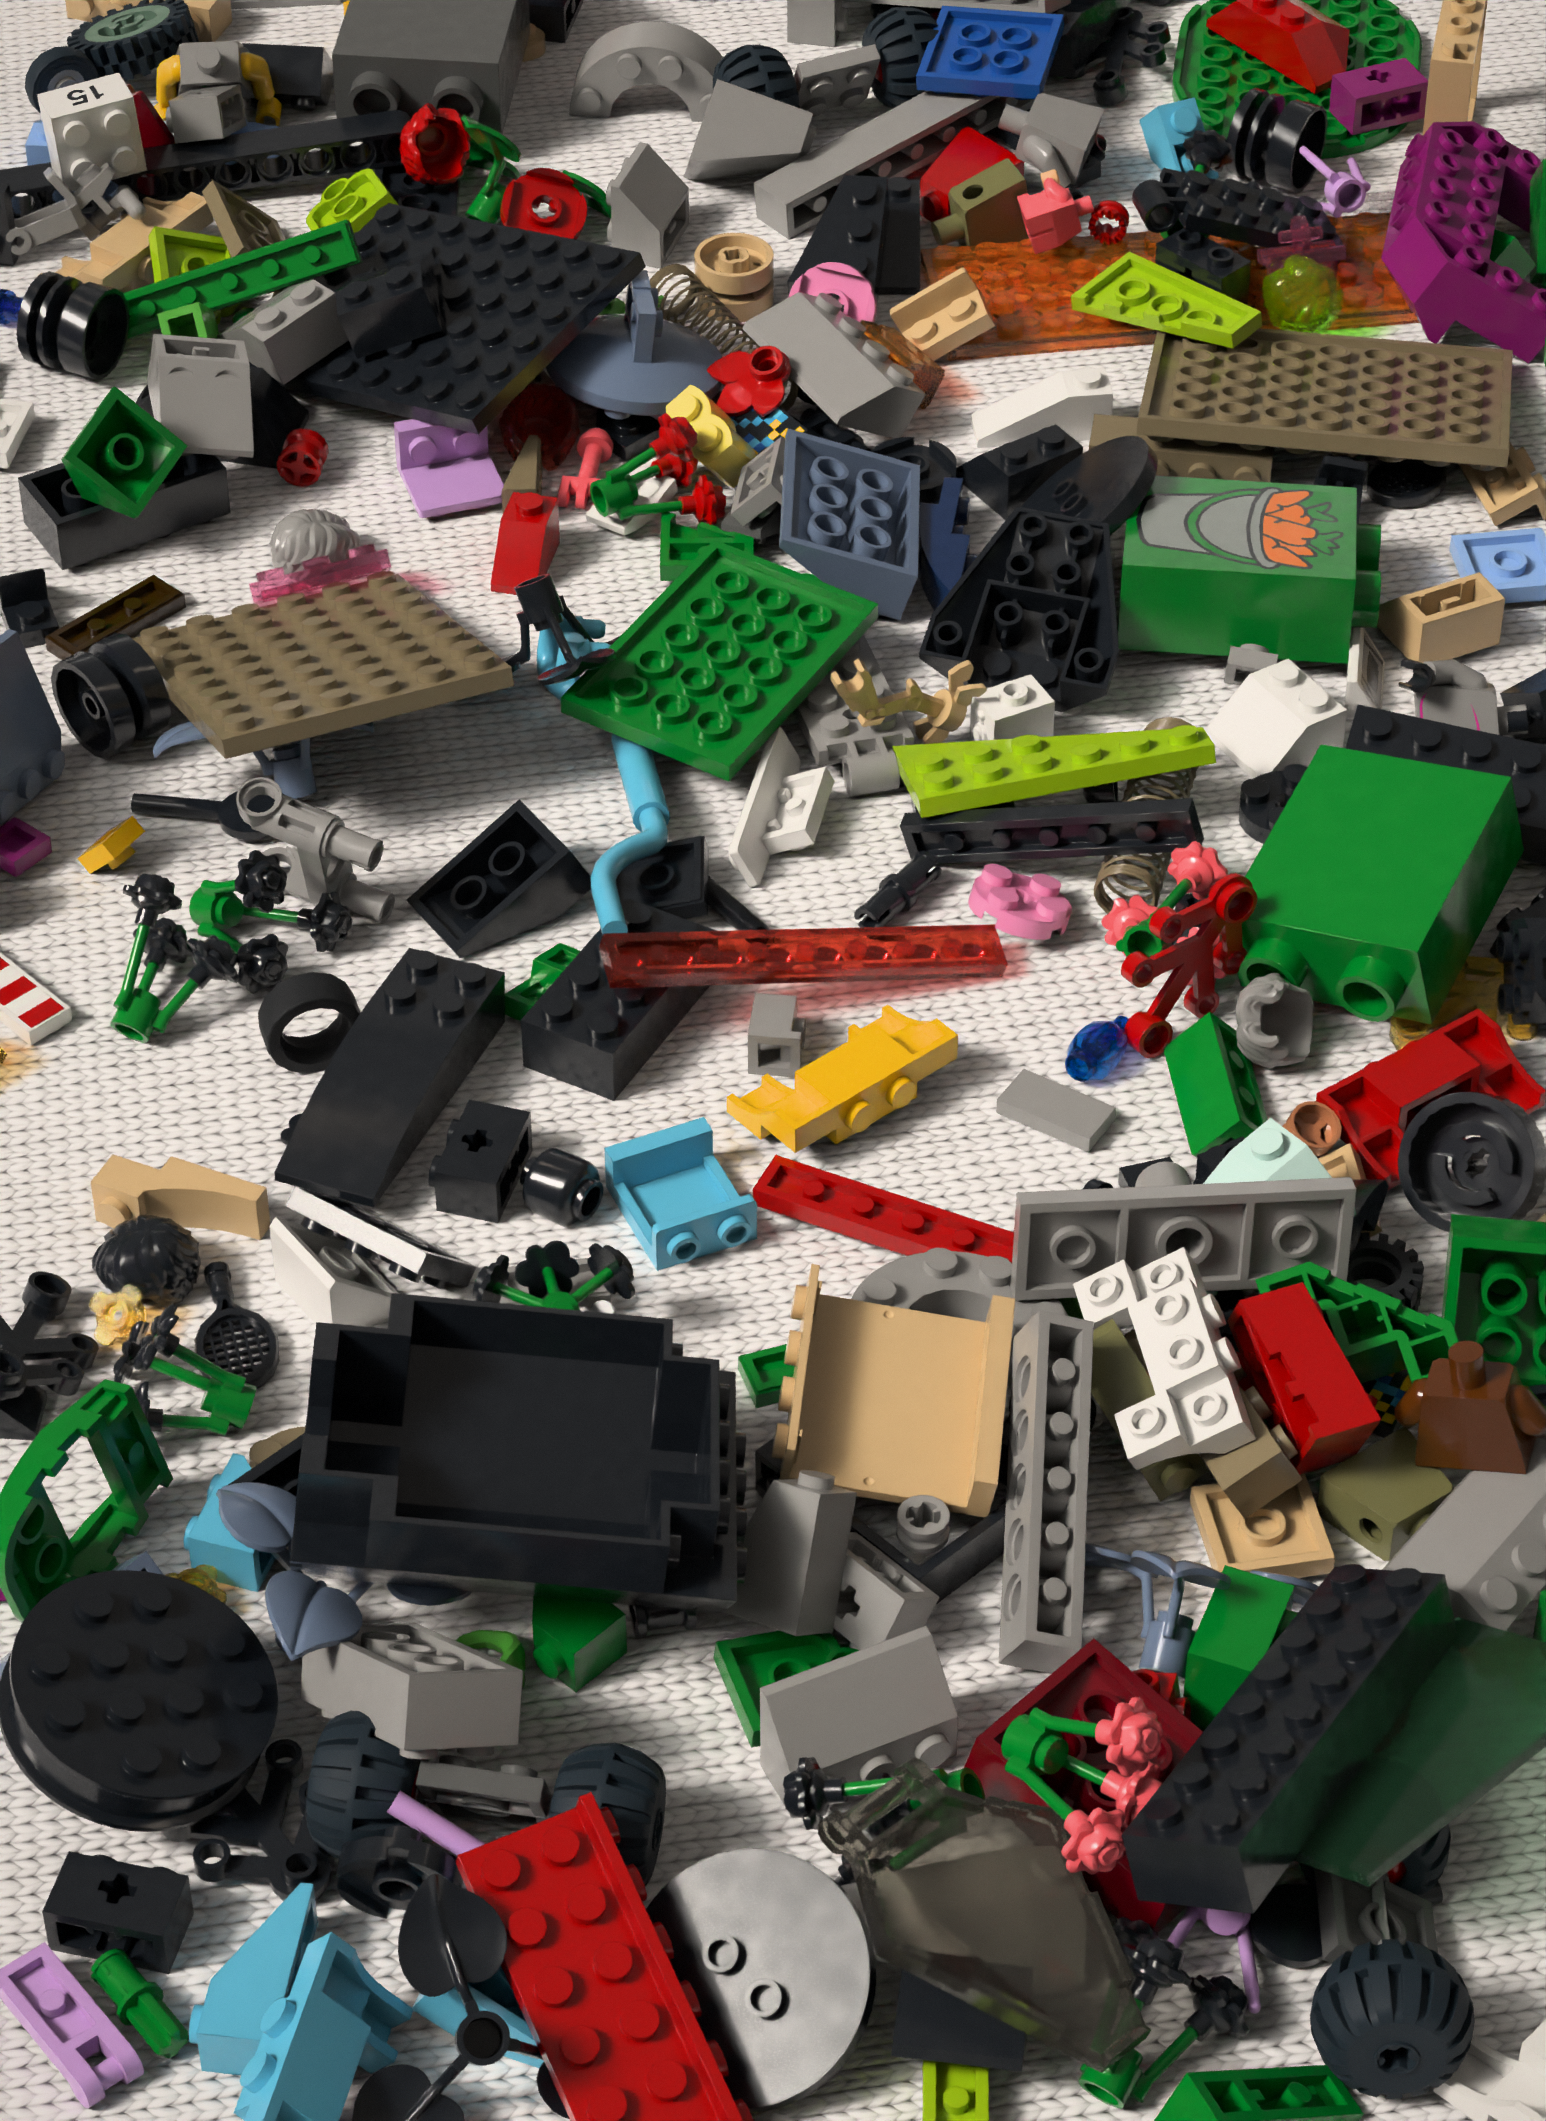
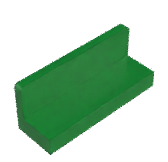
M1208 1012L1164 1048L1188 1144L1193 1156L1197 1158L1198 1154L1206 1152L1214 1146L1222 1145L1229 1138L1234 1140L1242 1136L1246 1138L1268 1120L1252 1063L1237 1046L1236 1030L1217 1016Z

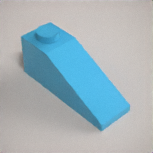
M301 1882L212 1977L204 2005H194L189 2024V2042L191 2044H198L202 2071L241 2075L247 2063L255 2055L263 2034L260 2030V2023L265 2012L278 1998L289 1997L307 1945L314 1940L318 1924L314 1884Z

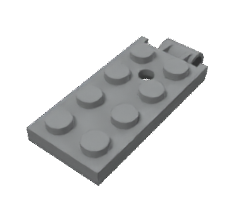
M864 634L793 711L818 766L842 763L844 784L850 797L899 789V766L892 746L914 745V735L902 712L885 716L881 725L862 727L857 719L860 713L858 711H851L842 697L839 696L831 681V673L835 671L839 674L841 680L844 681L855 677L857 669L853 661L860 659L864 662L872 677L877 698L893 695Z

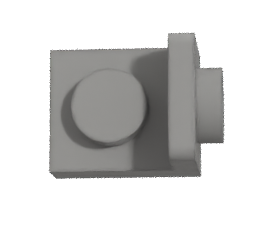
M1242 644L1241 647L1230 646L1224 682L1241 685L1249 674L1276 664L1278 654L1269 653L1267 648L1257 644Z

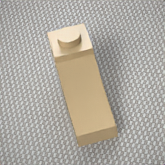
M112 1154L91 1181L96 1221L115 1228L124 1221L136 1219L139 1215L146 1214L170 1218L186 1228L225 1231L261 1240L270 1228L267 1187L173 1156L159 1170Z

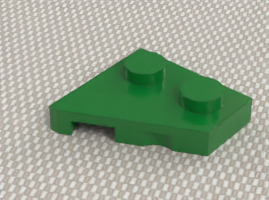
M661 513L660 581H674L713 540L754 555V537L734 531H723L717 526L700 522L696 530L676 524V514Z

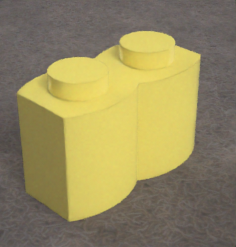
M689 385L666 405V413L671 418L680 416L685 417L697 433L698 443L692 448L694 457L725 485L734 488L738 485L742 467L756 457L753 448L736 433L732 419L699 388Z

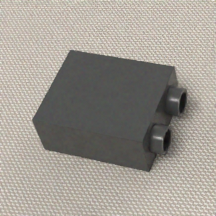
M350 0L332 52L337 119L391 110H401L412 117L426 103H431L436 110L439 108L454 109L460 113L461 117L463 115L469 116L503 134L530 36L529 0Z

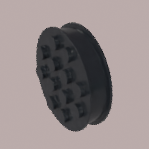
M119 1570L94 1573L67 1582L51 1591L34 1606L21 1624L0 1679L1 1732L8 1750L25 1776L48 1798L77 1816L97 1824L128 1831L157 1832L184 1828L204 1821L225 1809L240 1795L252 1778L261 1754L269 1742L278 1713V1690L272 1664L260 1640L241 1617L219 1599L192 1584L166 1575L146 1571Z

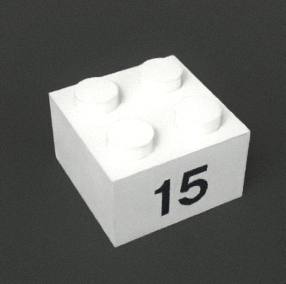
M120 73L37 94L52 169L72 191L81 186L77 179L93 164L100 168L107 162L115 172L111 180L147 171L134 97Z

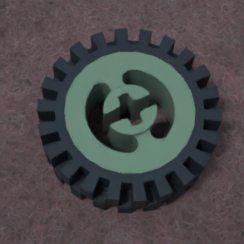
M143 0L137 6H133L132 3L123 6V10L116 11V9L107 11V16L98 15L91 18L93 22H84L79 26L80 29H74L71 32L72 36L67 38V45L69 47L82 51L92 61L99 78L120 73L121 77L125 78V81L134 79L136 74L142 73V76L151 74L150 70L157 69L163 60L176 55L179 44L199 42L188 5L184 3V0H154L149 3V0Z

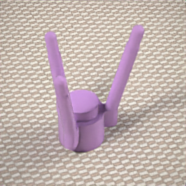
M1300 147V154L1327 179L1324 192L1325 197L1330 203L1319 202L1323 206L1325 213H1330L1335 218H1339L1342 212L1350 213L1362 206L1365 201L1366 192L1370 190L1371 186L1364 180L1360 168L1353 157L1347 160L1351 174L1347 172L1336 173L1307 147Z
M1187 1906L1185 1914L1167 1941L1179 1949L1197 1920H1203L1204 1924L1216 1934L1224 1936L1234 1934L1238 1940L1245 1995L1248 1998V2009L1251 2013H1258L1261 2009L1252 1937L1249 1928L1251 1913Z

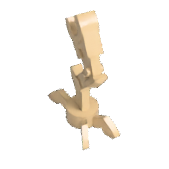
M860 659L853 661L857 674L850 680H841L836 671L831 673V681L839 696L842 697L852 712L858 711L860 713L857 719L862 727L881 725L885 716L908 709L927 714L926 718L913 722L914 732L918 739H923L924 744L942 743L948 737L950 731L953 732L962 725L966 716L967 706L971 704L972 697H980L987 691L986 686L982 683L964 686L963 682L970 680L974 669L969 660L957 664L948 671L949 690L941 689L934 696L922 693L916 681L909 678L906 680L905 691L877 698L872 677L864 662Z

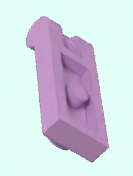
M46 1942L0 1969V1999L69 2082L75 2096L85 2108L88 2109L106 2098L105 2090L119 2081L127 2085L144 2074L142 2062L136 2051ZM101 2051L107 2059L91 2068L85 2059Z

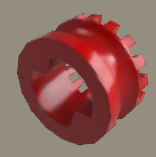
M1107 200L1100 202L1094 207V212L1091 213L1088 226L1090 235L1094 236L1093 239L1095 241L1097 239L1100 240L1099 243L1101 244L1103 242H1107L1106 245H1110L1112 242L1117 244L1126 235L1129 225V213L1122 204L1116 201ZM1105 215L1109 220L1115 219L1116 222L1119 221V226L1113 228L1109 223L1102 225L1099 218H1103Z

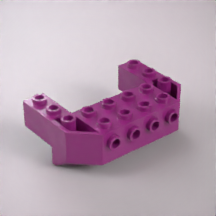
M1474 121L1433 122L1424 135L1420 133L1415 135L1405 152L1406 159L1400 165L1381 259L1410 310L1414 312L1420 322L1423 332L1429 341L1437 343L1456 320L1503 349L1513 350V355L1530 363L1545 345L1546 289L1535 287L1523 280L1513 269L1506 266L1502 267L1490 260L1497 214L1530 233V180L1541 164V161L1533 152L1525 149L1521 150L1506 141L1498 131L1492 128H1484Z

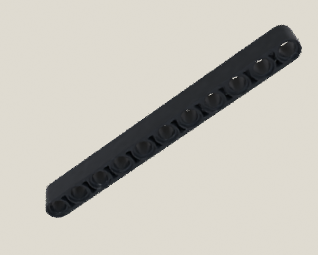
M391 110L233 134L222 139L143 148L147 171L111 180L112 182L109 183L103 197L106 199L118 186L127 185L137 193L139 200L144 204L143 199L146 197L160 201L182 199L190 192L202 196V191L212 179L228 190L235 191L359 172L363 169H379L403 165L399 150L401 141L400 139L392 138L401 135L403 127L412 117L404 111ZM363 142L360 145L351 146L352 143ZM314 148L321 149L317 152H309V150ZM270 155H280L276 158H267ZM230 161H237V163L232 165L225 164ZM51 162L0 170V183H8L10 185L14 218L18 219L65 199L46 179L43 173L48 167L52 169ZM189 167L196 168L192 171H184V169ZM145 174H153L151 177H141ZM19 193H26V194H28V195L23 196V197L15 196L16 194H19ZM92 200L82 209V212H95L99 206Z

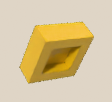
M131 816L108 830L77 859L89 874L106 864L114 870L136 852L131 844L145 830Z

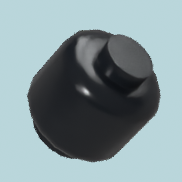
M560 1147L549 1148L538 1157L530 1158L524 1165L520 1175V1184L523 1186L522 1197L525 1206L532 1212L563 1227L571 1226L579 1220L587 1221L597 1211L603 1197L604 1188L600 1182L597 1167L591 1162Z

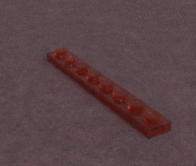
M995 924L603 934L599 945L610 988L997 978L1003 976L1008 965Z

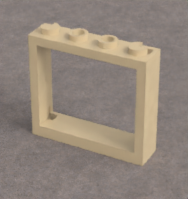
M1443 0L1430 61L1423 135L1433 122L1473 121L1488 0Z

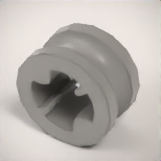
M928 1495L912 1496L903 1501L897 1512L898 1524L896 1530L898 1542L902 1547L912 1553L923 1555L935 1553L942 1549L949 1539L950 1512L947 1505L942 1500ZM922 1521L928 1522L924 1528H918Z

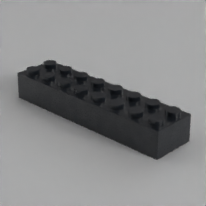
M1358 1564L1335 1566L1123 1832L1122 1838L1138 1900L1254 1914L1458 1638L1445 1574L1421 1573L1413 1568H1402L1395 1571L1365 1569Z

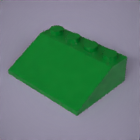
M1451 1214L1442 1318L1453 1323L1459 1342L1469 1340L1479 1343L1483 1347L1485 1361L1505 1362L1515 1366L1522 1385L1527 1387L1546 1384V1222Z

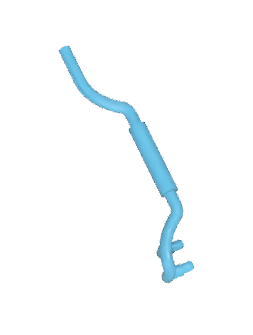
M561 614L563 622L559 625L576 659L593 651L611 646L608 643L589 642L588 639H584L581 634L574 631ZM575 616L592 639H600L605 636V622ZM551 628L542 630L539 633L537 647L538 676L567 663ZM580 675L565 682L544 686L561 701L563 694L580 678ZM612 734V747L633 824L641 832L622 840L602 854L595 863L590 877L591 892L602 936L608 942L616 943L622 941L628 933L616 886L617 876L627 866L657 854L666 846L668 840L667 825L670 820V813L652 750Z

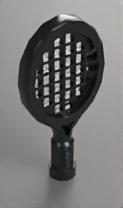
M1405 458L1400 462L1384 461L1374 467L1368 475L1367 493L1373 501L1383 506L1393 508L1415 507L1439 496L1446 487L1448 472L1452 469L1457 470L1460 467L1458 463H1450L1442 467L1431 466L1424 463L1423 460Z
M221 1261L210 1263L204 1269V1277L207 1285L210 1287L212 1300L216 1304V1310L199 1327L194 1339L195 1353L210 1362H215L217 1366L223 1369L228 1368V1372L237 1375L242 1374L240 1376L246 1377L245 1382L256 1386V1389L263 1387L274 1376L280 1361L278 1337L272 1325L259 1313L244 1309L234 1303V1293L230 1281L231 1273L228 1264ZM253 1329L252 1332H245V1330ZM242 1331V1334H234V1332ZM230 1333H231V1336H227V1337H224V1336H223V1335H225V1334H230ZM220 1336V1338L212 1339V1337ZM255 1337L254 1340H249V1341H248V1339H247V1338ZM244 1339V1342H236L237 1340ZM232 1341H233V1343H234V1344H230V1345H226V1344H225V1343H227V1342H232ZM264 1343H267V1344H268L267 1346H262V1347H261V1345H260V1344H264ZM222 1344L220 1347H214V1345ZM254 1345H257V1346H258L257 1348H252V1349H250V1347H249V1346H254ZM244 1347H246V1349H247V1350L239 1351V1348H244ZM234 1349H235V1351H236V1352H232V1353H228V1352H227V1351H229V1350H234ZM224 1352L222 1355H216V1353ZM213 1354L212 1357L206 1358V1355ZM252 1354H260L259 1356L252 1357ZM242 1356H249V1358L241 1359ZM237 1358L238 1360L230 1361L229 1359ZM226 1360L227 1362L219 1364L218 1361ZM262 1361V1364L254 1365V1362ZM245 1364H251V1366L243 1367ZM239 1366L240 1368L232 1370L231 1367ZM200 1371L203 1377L211 1378V1376Z

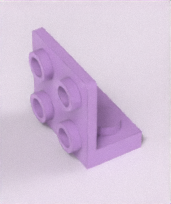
M416 419L394 422L397 469L420 518L442 517L448 513L474 508L483 509L502 503L501 491L504 484L489 455L487 426L479 434Z

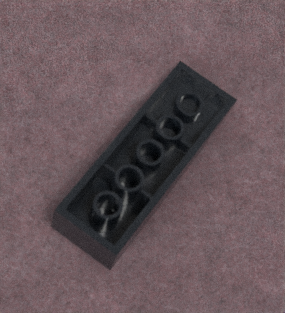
M408 948L366 1004L322 1075L274 1172L275 1181L374 1208L505 1023V972L482 967L476 963H467L443 957L429 951Z

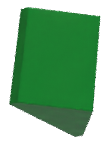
M114 386L61 460L81 498L135 519L141 514L188 445Z

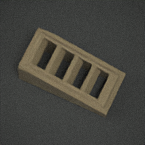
M538 435L528 436L501 491L503 513L513 492H533L542 496L541 438H538Z

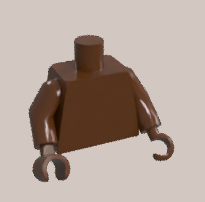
M1460 1341L1453 1344L1448 1350V1358L1434 1360L1428 1378L1415 1380L1395 1407L1394 1415L1396 1420L1409 1430H1418L1415 1456L1416 1466L1526 1474L1536 1438L1546 1440V1406L1543 1405L1529 1387L1522 1385L1515 1366L1505 1362L1485 1361L1483 1347L1474 1341Z

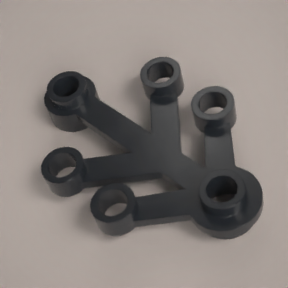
M1126 7L1100 44L1109 39L1111 40L1094 51L1076 77L1065 78H1080L1089 69L1106 60L1104 71L1096 75V81L1093 84L1096 102L1102 106H1111L1124 101L1128 96L1125 78L1121 75L1125 55L1141 61L1143 66L1148 68L1157 67L1165 63L1167 58L1164 44L1171 40L1169 27L1166 22L1158 21L1148 25L1144 23L1143 14L1140 11ZM1139 37L1147 40V44L1142 45L1133 40Z
M40 1271L34 1272L29 1276L22 1294L24 1312L13 1330L0 1315V1400L18 1397L24 1392L25 1386L47 1385L50 1390L60 1395H75L84 1377L83 1369H88L93 1365L99 1345L87 1335L73 1333L63 1338L35 1339L44 1322L52 1321L57 1315L64 1312L70 1297L71 1286L58 1275ZM58 1359L53 1361L51 1365H25L24 1363L25 1360Z
M290 1739L277 1740L266 1749L265 1759L269 1775L260 1805L245 1788L227 1806L234 1817L214 1815L194 1825L162 1831L167 1839L174 1842H183L191 1838L204 1840L195 1847L193 1861L196 1875L206 1882H217L225 1878L269 1883L273 1892L282 1901L301 1882L314 1884L315 1901L322 1897L331 1881L330 1862L327 1856L319 1851L320 1846L312 1839L307 1827L306 1798L308 1781L301 1785L298 1792L303 1818L294 1845L281 1831L294 1779L302 1773L304 1768L302 1749L297 1742ZM285 1757L293 1759L288 1763L276 1762L278 1759ZM226 1842L258 1845L268 1857L231 1855L230 1848ZM211 1857L221 1858L219 1862L213 1864L204 1862Z

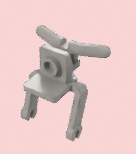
M107 162L100 168L93 164L77 179L81 186L74 192L48 167L43 172L46 179L65 199L18 219L14 218L15 227L17 228H13L7 233L6 240L12 242L17 237V245L22 244L21 246L14 245L11 247V251L15 255H23L33 247L77 229L82 231L90 241H93L101 233L100 230L111 220L117 219L124 210L133 219L140 220L146 215V208L139 200L137 193L127 185H120L106 199L103 197L115 173ZM94 200L99 208L88 218L82 212V209L90 201Z

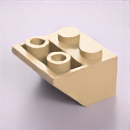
M1479 572L1380 604L1377 627L1408 659L1421 663L1453 659L1499 644L1505 598Z

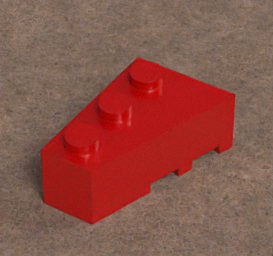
M1297 1283L1239 1300L1227 1322L1252 1385L1273 1413V1415L1266 1419L1270 1430L1280 1425L1299 1453L1290 1459L1298 1473L1304 1474L1341 1463L1356 1455L1380 1423L1381 1418L1325 1322L1319 1303L1312 1299L1304 1283Z

